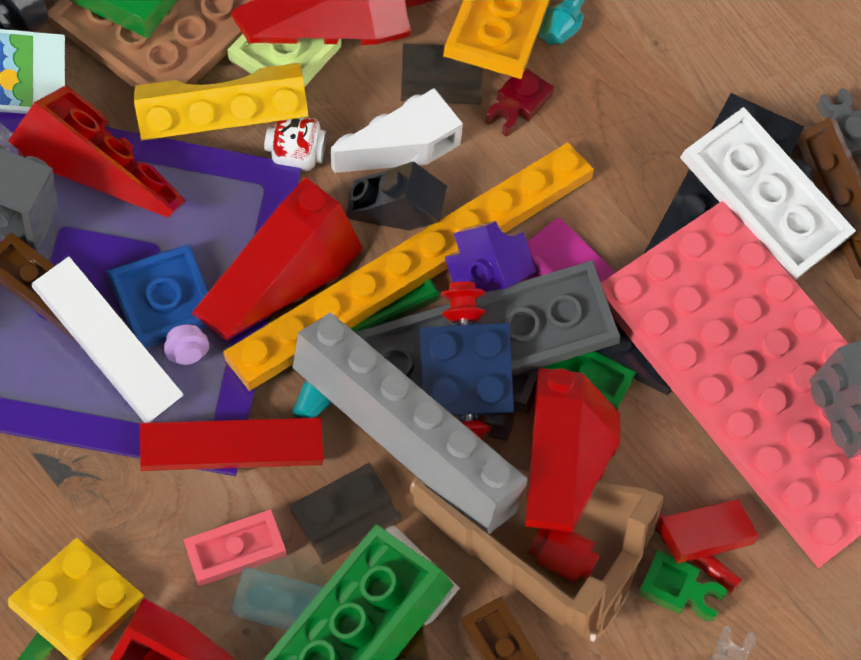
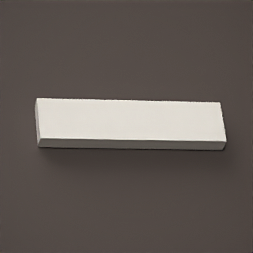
M70 257L64 259L33 282L32 288L144 423L152 422L182 398L184 394Z

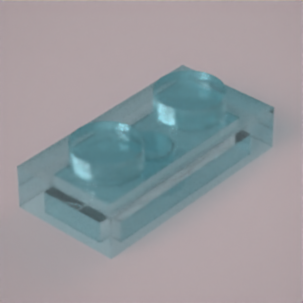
M244 567L231 608V614L235 617L289 630L323 587Z

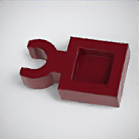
M525 68L522 79L511 76L498 90L497 101L499 102L488 108L485 123L490 125L494 119L499 117L506 119L507 122L503 125L502 134L505 137L509 136L516 128L518 116L529 122L553 96L554 86Z

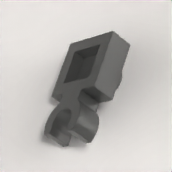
M845 88L840 89L836 97L839 105L832 104L826 94L821 95L817 105L820 114L825 118L831 117L837 121L853 158L860 156L861 110L852 111L850 108L852 98Z

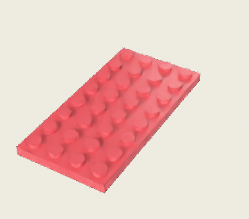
M721 201L601 282L613 319L817 568H820L861 535V455L848 460L843 448L837 446L831 434V424L823 408H820L815 403L809 382L829 357L839 347L847 345L848 342L763 243L724 201Z

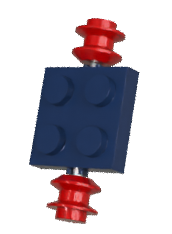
M453 282L449 284V290L441 292L442 298L450 300V308L441 314L448 321L455 323V326L420 327L422 390L454 417H460V422L483 441V435L492 431V428L482 421H476L478 416L509 415L514 413L509 323L473 325V322L478 321L486 314V311L477 307L476 299L484 296L485 291L476 289L475 282Z

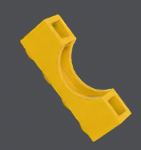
M300 62L258 68L248 76L223 83L194 85L171 80L136 85L134 92V104L141 140L308 117Z

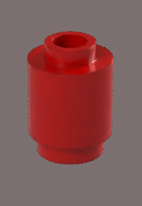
M540 528L528 551V554L537 558V564L573 583H576L579 575L588 579L600 557L598 553L592 551L596 542L574 530L573 532Z

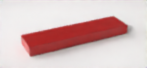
M321 418L140 423L141 471L323 465Z

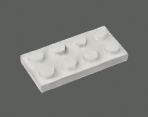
M744 107L684 150L680 157L719 202L724 201L754 233L794 281L850 238L856 231Z

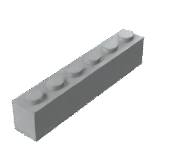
M328 313L298 333L293 369L444 501L488 535L517 512L528 479L334 314Z

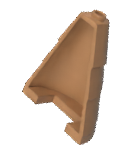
M518 470L528 479V471ZM415 475L411 484L410 494L414 496V506L469 556L476 555L508 585L516 587L546 614L568 628L579 638L588 642L589 640L597 641L606 632L625 602L639 573L640 568L637 565L642 558L644 546L649 547L664 497L644 488L597 482L592 491L591 499L574 531L595 541L596 544L592 551L598 553L600 557L588 579L579 575L576 583H573L537 564V558L528 554L529 548L540 529L525 526L528 480L517 512L488 535L444 501Z

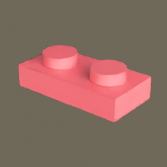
M271 509L183 539L199 587L287 556Z

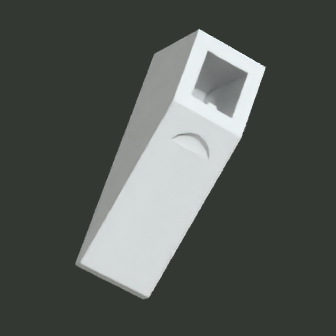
M435 89L423 95H414L399 109L390 114L377 116L370 122L369 126L355 134L349 133L339 138L334 146L331 147V169L334 173L394 168L412 161L418 165H427L461 145L463 123Z

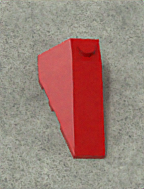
M67 85L35 101L8 140L10 144L17 148L20 156L24 158L33 156L44 161L50 168H53V173L164 217L169 218L186 202L179 192L153 166L143 162L139 163L133 157L132 150L134 146L126 138H115L105 128L109 120Z

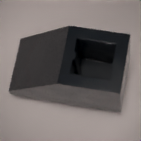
M412 161L354 180L349 194L350 200L346 216L354 221L408 231L438 223L441 218L447 185Z

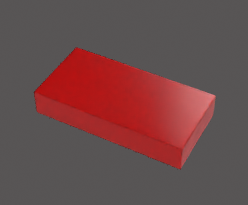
M739 499L661 517L657 524V528L676 564L754 545L759 537Z

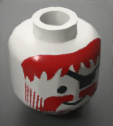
M301 117L277 121L275 127H267L264 149L265 151L272 152V159L277 164L301 168V171H310L316 163L323 162L327 131L321 130L320 123L314 118Z

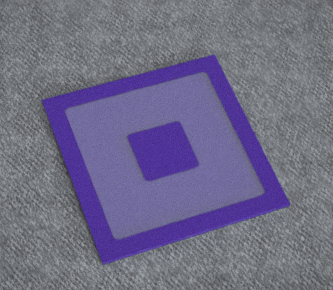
M0 112V144L9 152L19 155L17 148L10 144L8 140L26 114ZM105 127L115 138H126L134 146L132 152L137 162L153 166L179 192L186 202L172 216L167 218L53 173L59 211L37 252L55 266L67 257H70L126 324L107 278V270L190 244L210 291L277 207L298 185L301 168L280 165L269 158L166 138L141 140L140 133ZM0 284V433L140 459V423H144V421L76 341ZM270 317L228 341L209 327L202 329L201 332L208 338L209 350L199 361L190 365H182L167 359L164 351L165 342L147 348L146 350L184 394L181 399L150 423L248 420L255 388L251 391L246 388L225 361L224 351L268 325ZM238 468L197 470L236 477Z

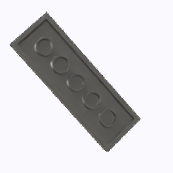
M592 260L516 283L506 289L486 292L484 296L476 299L477 307L484 309L486 314L478 321L473 322V325L509 323L512 376L620 343V335ZM450 304L355 333L422 389L420 327L455 326V323L442 317L441 313L450 308Z

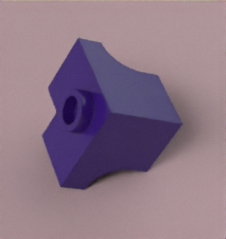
M496 221L463 228L453 233L459 251L445 257L453 282H475L476 289H482L485 292L506 289L537 272L524 232L506 235L501 231Z

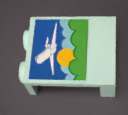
M0 29V112L27 114L35 101L65 86V35Z

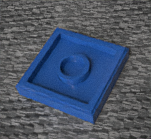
M190 244L107 270V278L126 325L145 349L165 343L167 341V334L173 328L180 325H195L200 330L209 328L192 315L193 310L209 292V288Z

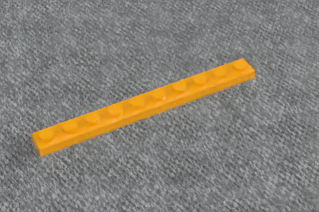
M568 142L440 219V222L432 224L224 351L225 361L246 388L251 391L293 365L298 333L330 312L351 329L419 287L426 280L448 269L445 257L459 251L453 233L463 228L494 221L497 222L501 231L506 233L590 181L593 177L594 169Z

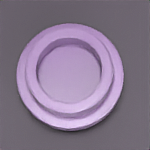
M188 324L173 328L167 334V341L164 344L167 359L182 365L196 363L209 350L207 336L197 326Z

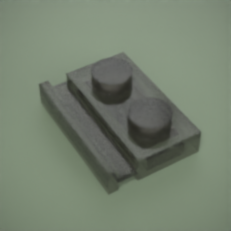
M403 43L401 101L406 102L414 95H423L435 89L446 103L481 105L483 68L444 57L445 45Z
M370 463L290 504L291 512L312 548L315 549L322 565L357 547L375 524L385 530L402 522V515L393 505L390 495Z

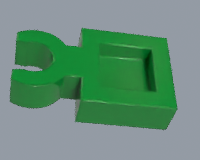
M657 550L638 595L679 615L685 604L692 606L693 611L699 618L705 621H713L718 611L708 607L704 602V597L713 596L716 599L722 600L727 590L715 582L704 584L696 582L695 580L700 569L685 562L676 564L672 556Z

